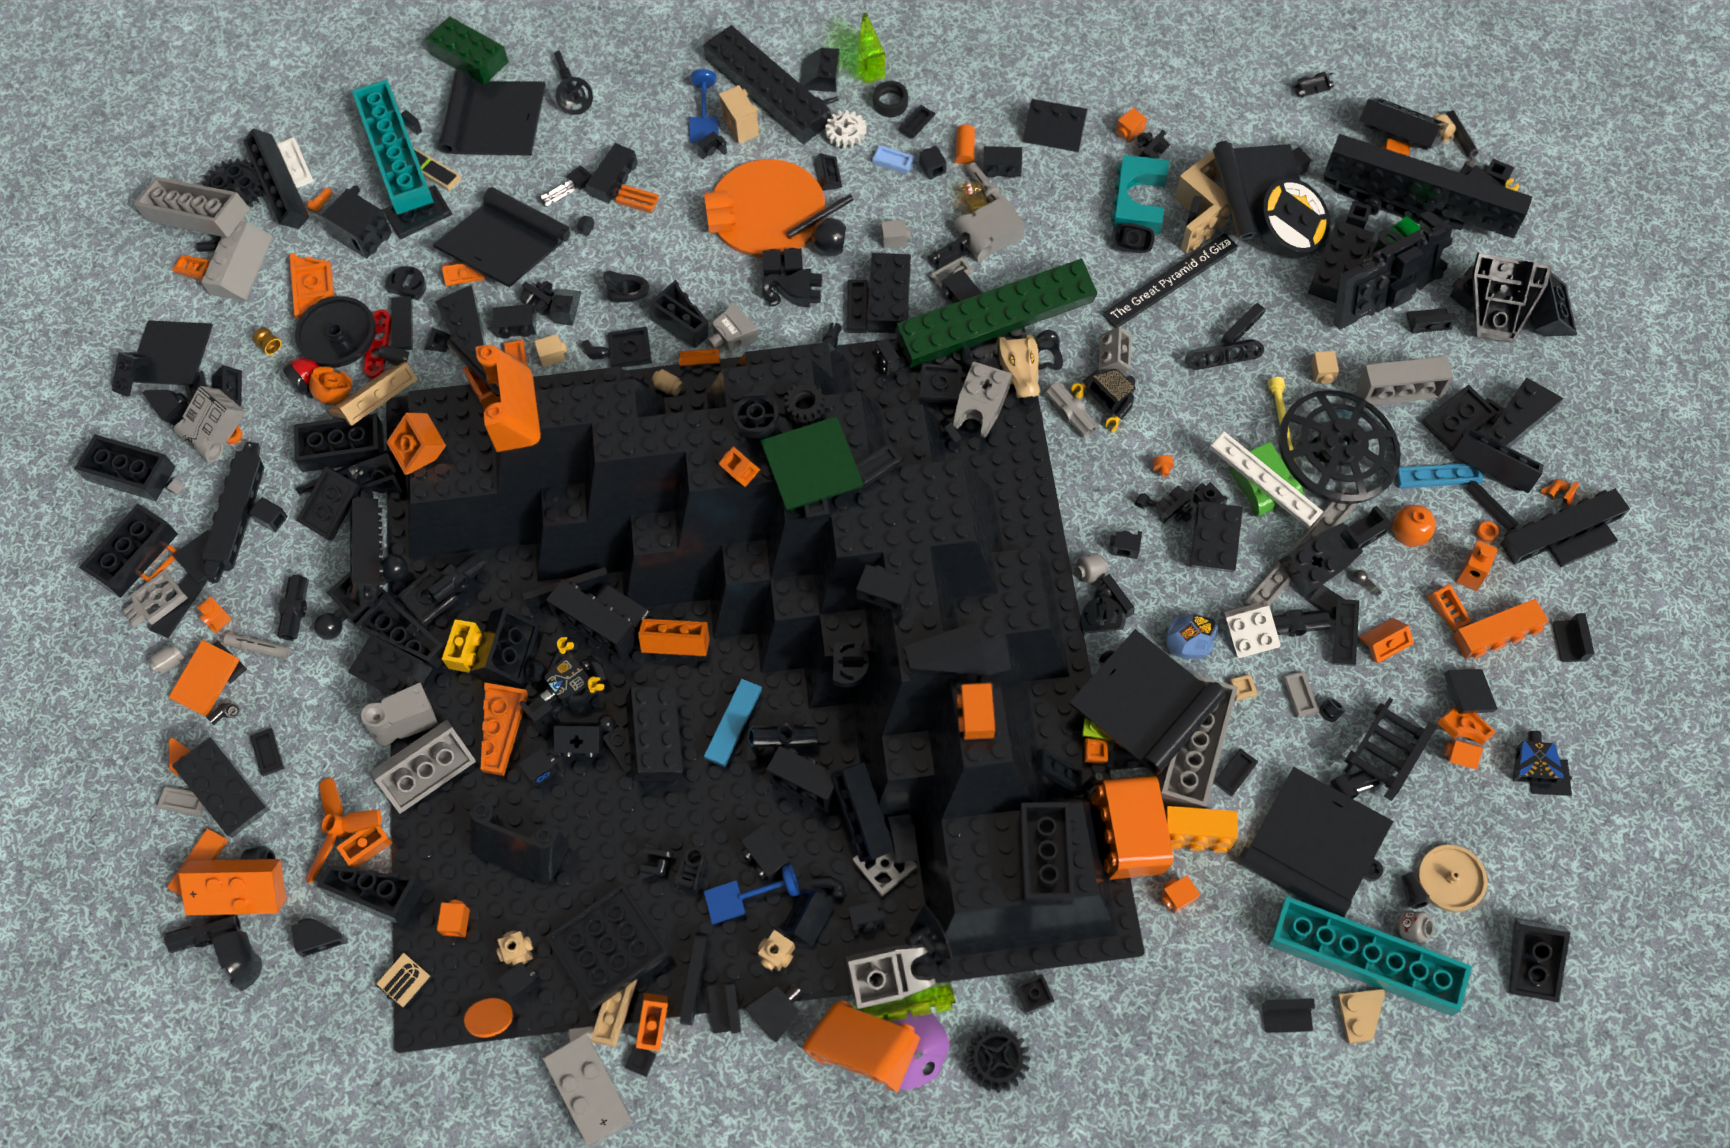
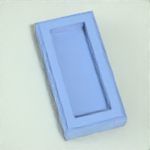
M881 145L878 146L872 159L874 164L908 174L914 162L913 155Z

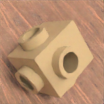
M774 930L768 939L764 938L758 947L760 963L770 971L773 968L777 971H780L782 967L786 968L793 958L791 954L795 949L794 943Z
M510 931L503 935L504 938L498 940L500 946L497 948L499 959L501 962L504 961L510 968L515 967L520 962L525 964L528 960L533 959L530 951L533 949L529 936L525 937L521 931Z

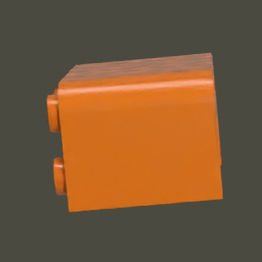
M1145 776L1101 780L1091 793L1092 805L1100 810L1101 819L1106 824L1105 841L1110 846V852L1107 855V859H1104L1103 866L1104 871L1108 873L1109 880L1163 875L1173 864V850L1157 777Z

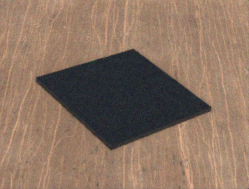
M148 320L137 352L151 357V363L148 366L135 368L133 382L194 386L196 374L199 370L213 324Z

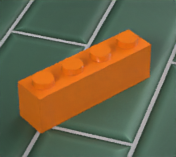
M1533 599L1459 628L1454 634L1453 639L1465 659L1470 657L1477 659L1485 655L1486 651L1490 649L1497 651L1505 647V643L1512 641L1514 644L1523 640L1525 635L1531 633L1532 636L1541 633L1544 631L1543 627L1549 620L1537 600Z

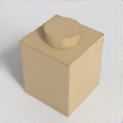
M558 334L534 341L543 367L566 360L564 353L567 352L565 342L559 340Z
M1335 351L1314 352L1311 360L1314 383L1330 384L1335 382L1339 373Z

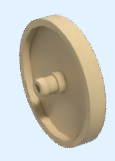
M1456 845L1438 846L1423 857L1418 867L1417 879L1429 894V902L1441 910L1447 912L1467 911L1476 906L1486 893L1488 883L1485 868L1472 852Z

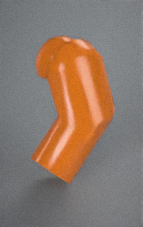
M324 188L314 200L308 201L307 208L313 212L320 211L327 200L333 195L332 190Z

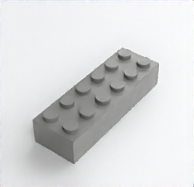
M155 177L133 204L147 221L227 238L234 232L236 226L250 210L237 192Z
M1194 674L1205 685L1207 682L1221 684L1224 688L1225 698L1168 763L1161 796L1163 805L1206 809L1238 687Z

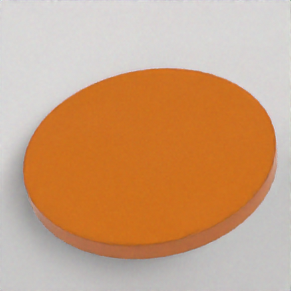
M489 998L481 1000L472 1005L466 1012L464 1017L465 1027L470 1034L477 1037L495 1036L503 1032L510 1025L513 1018L512 1008L502 999Z

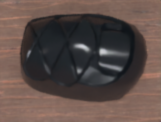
M1121 223L1112 232V241L1116 248L1126 252L1147 253L1151 251L1154 244V231L1139 224Z

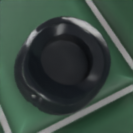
M606 271L603 275L604 282L607 284L605 297L610 302L637 301L644 298L649 292V282L641 276L620 274L614 271Z

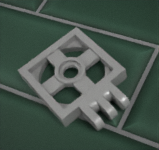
M163 570L130 595L134 602L123 610V614L133 627L140 625L146 619L153 625L188 598L166 570ZM168 583V584H166V585H165L164 587H162V588H157V587H156V586H158V585H160V584ZM175 589L176 596L167 601L165 599L166 595ZM149 592L148 598L144 601L146 595ZM161 593V597L159 599H155V596ZM154 604H158L160 606V608L153 613H149L146 611Z
M893 852L876 858V864L869 870L865 868V861H859L858 855L852 859L881 897L917 869L914 861L905 862L904 871L899 873L894 867ZM887 859L889 866L882 867L880 865L881 860ZM881 872H886L892 880L889 883H879L874 878Z

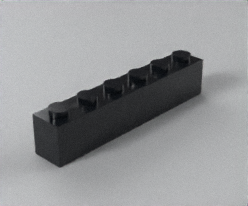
M253 128L243 140V143L278 222L284 226L300 229L310 216L272 134Z
M1616 488L1608 492L1603 490L1592 499L1588 497L1582 499L1576 506L1571 507L1568 505L1555 515L1552 513L1547 514L1539 522L1531 521L1518 531L1516 529L1510 530L1504 535L1505 538L1500 545L1512 563L1516 565L1548 551L1551 547L1603 524L1617 521L1623 518L1630 508Z

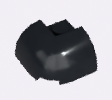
M234 931L211 939L221 968H226L232 977L230 984L240 991L253 985L260 976L262 961L261 957L254 954L247 932Z

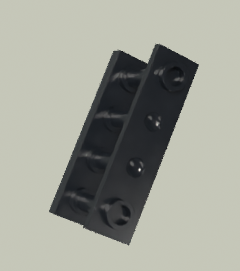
M1389 697L1385 704L1380 702L1373 714L1377 715L1357 750L1355 752L1351 750L1344 760L1347 766L1343 772L1348 773L1352 766L1355 765L1384 783L1385 787L1388 788L1384 797L1392 801L1402 788L1437 726L1430 721L1425 728L1421 726L1418 728L1388 710L1393 701ZM1384 717L1414 735L1413 738L1416 739L1415 744H1409L1379 726L1378 724ZM1375 733L1403 750L1407 757L1405 760L1402 758L1399 760L1368 740ZM1362 750H1367L1393 766L1394 770L1398 772L1396 776H1388L1359 758Z

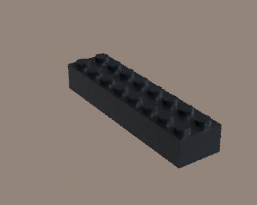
M728 26L703 44L705 59L736 86L740 85L742 90L745 89L748 97L803 145L825 129L827 120L831 119V110L734 26Z

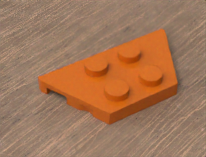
M290 253L294 316L299 320L304 312L315 303L326 298L335 297L333 272L330 261L316 260L308 256L301 258L297 257L295 253Z

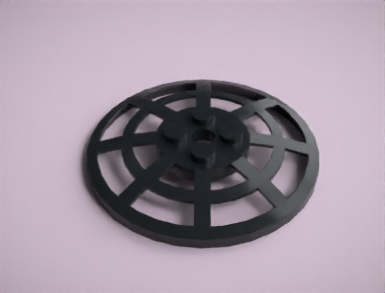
M1324 390L1307 394L1298 399L1288 409L1280 424L1278 442L1285 466L1301 486L1322 499L1340 504H1356L1372 500L1391 485L1398 473L1401 452L1399 441L1392 425L1374 405L1354 394L1336 390ZM1326 396L1350 399L1356 402V406L1330 403ZM1317 397L1322 406L1308 414L1306 418L1294 414L1299 406L1311 398ZM1364 407L1378 417L1387 430H1380L1373 419L1363 412ZM1335 409L1353 412L1350 420L1339 418ZM1323 411H1326L1330 418V421L1325 425L1313 421V418ZM1360 417L1366 420L1374 431L1365 432L1357 424ZM1290 421L1302 425L1300 433L1302 447L1291 451L1288 446L1287 437ZM1308 428L1319 432L1317 443H1308ZM1384 438L1392 439L1395 451L1394 467L1384 460L1386 449ZM1339 439H1344L1347 442V446L1342 445ZM1378 439L1379 455L1368 449L1369 440ZM1321 451L1323 456L1329 460L1327 467L1317 460L1313 452ZM1306 455L1309 462L1322 473L1317 484L1301 471L1294 458ZM1365 456L1375 464L1369 470L1362 473L1359 462ZM1337 465L1350 466L1353 475L1334 472ZM1380 467L1389 474L1387 480L1379 487L1366 492L1364 480L1372 476ZM1330 478L1342 482H1355L1358 494H1340L1327 490L1325 487Z

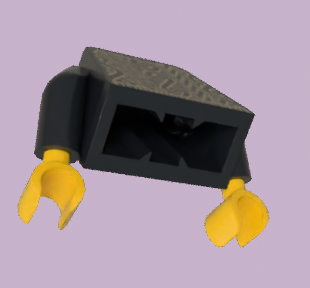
M1117 369L1110 371L1095 370L1082 380V384H1074L1071 392L1079 391L1075 397L1081 399L1084 396L1083 390L1085 389L1111 416L1115 414L1114 418L1107 419L1105 426L1106 428L1108 424L1113 423L1115 426L1111 432H1115L1118 428V421L1120 419L1123 420L1132 409L1135 399L1133 395L1136 389L1135 379L1131 375L1125 377Z

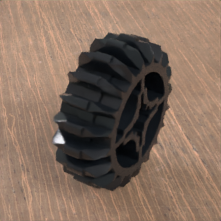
M999 1025L995 1026V1033L991 1032L990 1027H986V1036L981 1031H978L977 1036L980 1040L971 1038L970 1042L975 1047L967 1046L966 1049L968 1053L973 1055L965 1057L966 1062H973V1064L967 1066V1071H976L972 1074L971 1079L976 1080L980 1077L979 1087H982L984 1082H987V1091L989 1092L992 1089V1085H996V1093L1001 1092V1085H1004L1006 1092L1010 1091V1082L1014 1087H1018L1019 1083L1016 1077L1020 1080L1025 1079V1075L1021 1071L1028 1072L1029 1066L1023 1063L1030 1062V1056H1023V1054L1029 1051V1048H1020V1045L1024 1043V1039L1020 1038L1016 1041V1031L1011 1036L1007 1035L1008 1027H1005L1003 1033H1000ZM992 1040L1004 1041L999 1048L984 1045ZM1011 1046L1017 1055V1068L1007 1058V1052ZM979 1050L984 1053V1056L989 1061L985 1072L981 1069L978 1062ZM1004 1050L1001 1059L1004 1062L999 1061L991 1068L994 1060L991 1055L998 1056ZM998 1069L1011 1073L1004 1078L991 1077Z

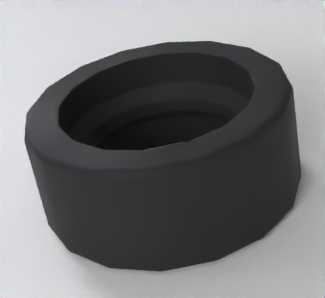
M885 81L880 83L873 92L874 109L881 116L888 118L902 115L908 107V90L900 82ZM887 93H894L899 95L902 100L896 104L888 105L881 102L880 97Z

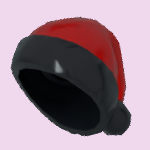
M297 358L289 361L283 368L287 378L302 396L307 395L308 398H314L309 389L310 376L313 370L320 366L308 358Z

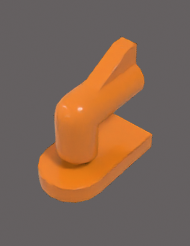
M1556 479L1551 485L1543 488L1540 493L1545 496L1549 493L1553 495L1552 499H1554L1559 490L1567 492L1562 504L1568 499L1566 506H1571L1574 494L1580 483L1575 481L1568 490L1570 483Z

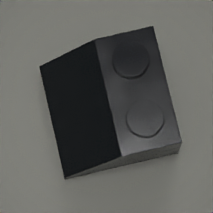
M821 47L804 58L800 84L808 91L837 92L840 49Z

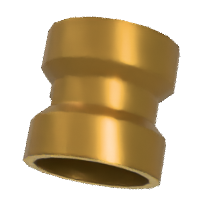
M266 327L258 329L253 335V342L261 347L262 351L267 355L274 354L282 345L281 340Z

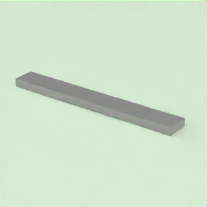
M1346 487L1339 492L1340 494H1355ZM1331 502L1285 555L1312 537L1343 523L1359 503L1340 504ZM1280 562L1244 601V606L1267 600L1270 607L1291 583V578Z

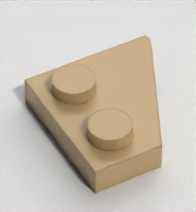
M1384 989L1339 994L1337 996L1348 1044L1369 1042L1374 1039L1385 994Z

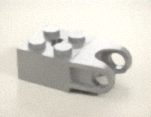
M973 361L959 395L953 427L958 429L965 420L975 419L982 426L980 436L986 437L996 419H998L1010 388L1012 373Z
M922 944L900 945L846 956L856 1007L860 1009L903 999L905 996L934 985L935 979L933 976H915L910 970L913 960L928 952ZM873 973L880 974V976L876 977L875 982L871 980L870 977Z

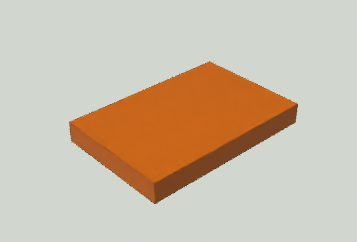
M202 640L168 698L207 717L240 659Z

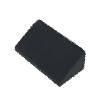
M819 153L814 160L817 180L822 191L842 188L836 156Z

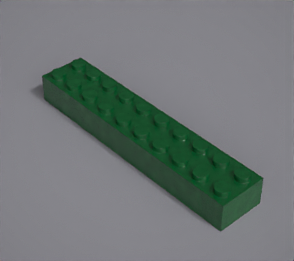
M1081 258L897 323L895 334L911 368L959 351L963 346L970 347L1091 304L1098 293Z

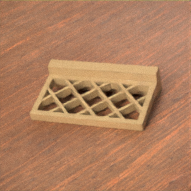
M403 362L399 366L393 365L328 411L331 416L343 418L352 426L418 379L407 362Z

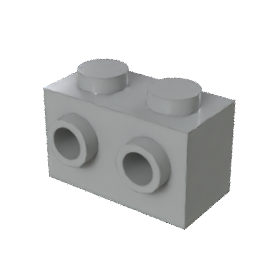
M1121 327L1100 334L1099 370L1110 371L1117 369L1121 373L1131 370V334Z

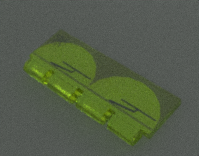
M951 982L934 984L929 988L905 996L903 999L860 1008V1011L883 1020V1016H888L890 1022L908 1018L907 1012L910 1011L912 1012V1017L931 1014L932 1007H935L936 1013L953 1010L952 1004L956 1003Z

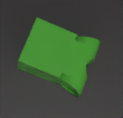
M1271 442L1249 451L1304 495L1303 488L1297 480L1290 477V472ZM1232 466L1230 467L1229 471L1250 501L1255 517L1272 511L1275 505H1279Z

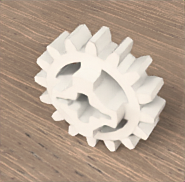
M848 110L845 111V114L838 111V116L832 114V119L827 120V125H825L827 139L830 138L831 144L836 142V147L843 145V148L846 149L847 145H850L853 148L854 143L859 145L860 139H865L866 122L862 120L861 115L856 117L855 111L852 114H849Z

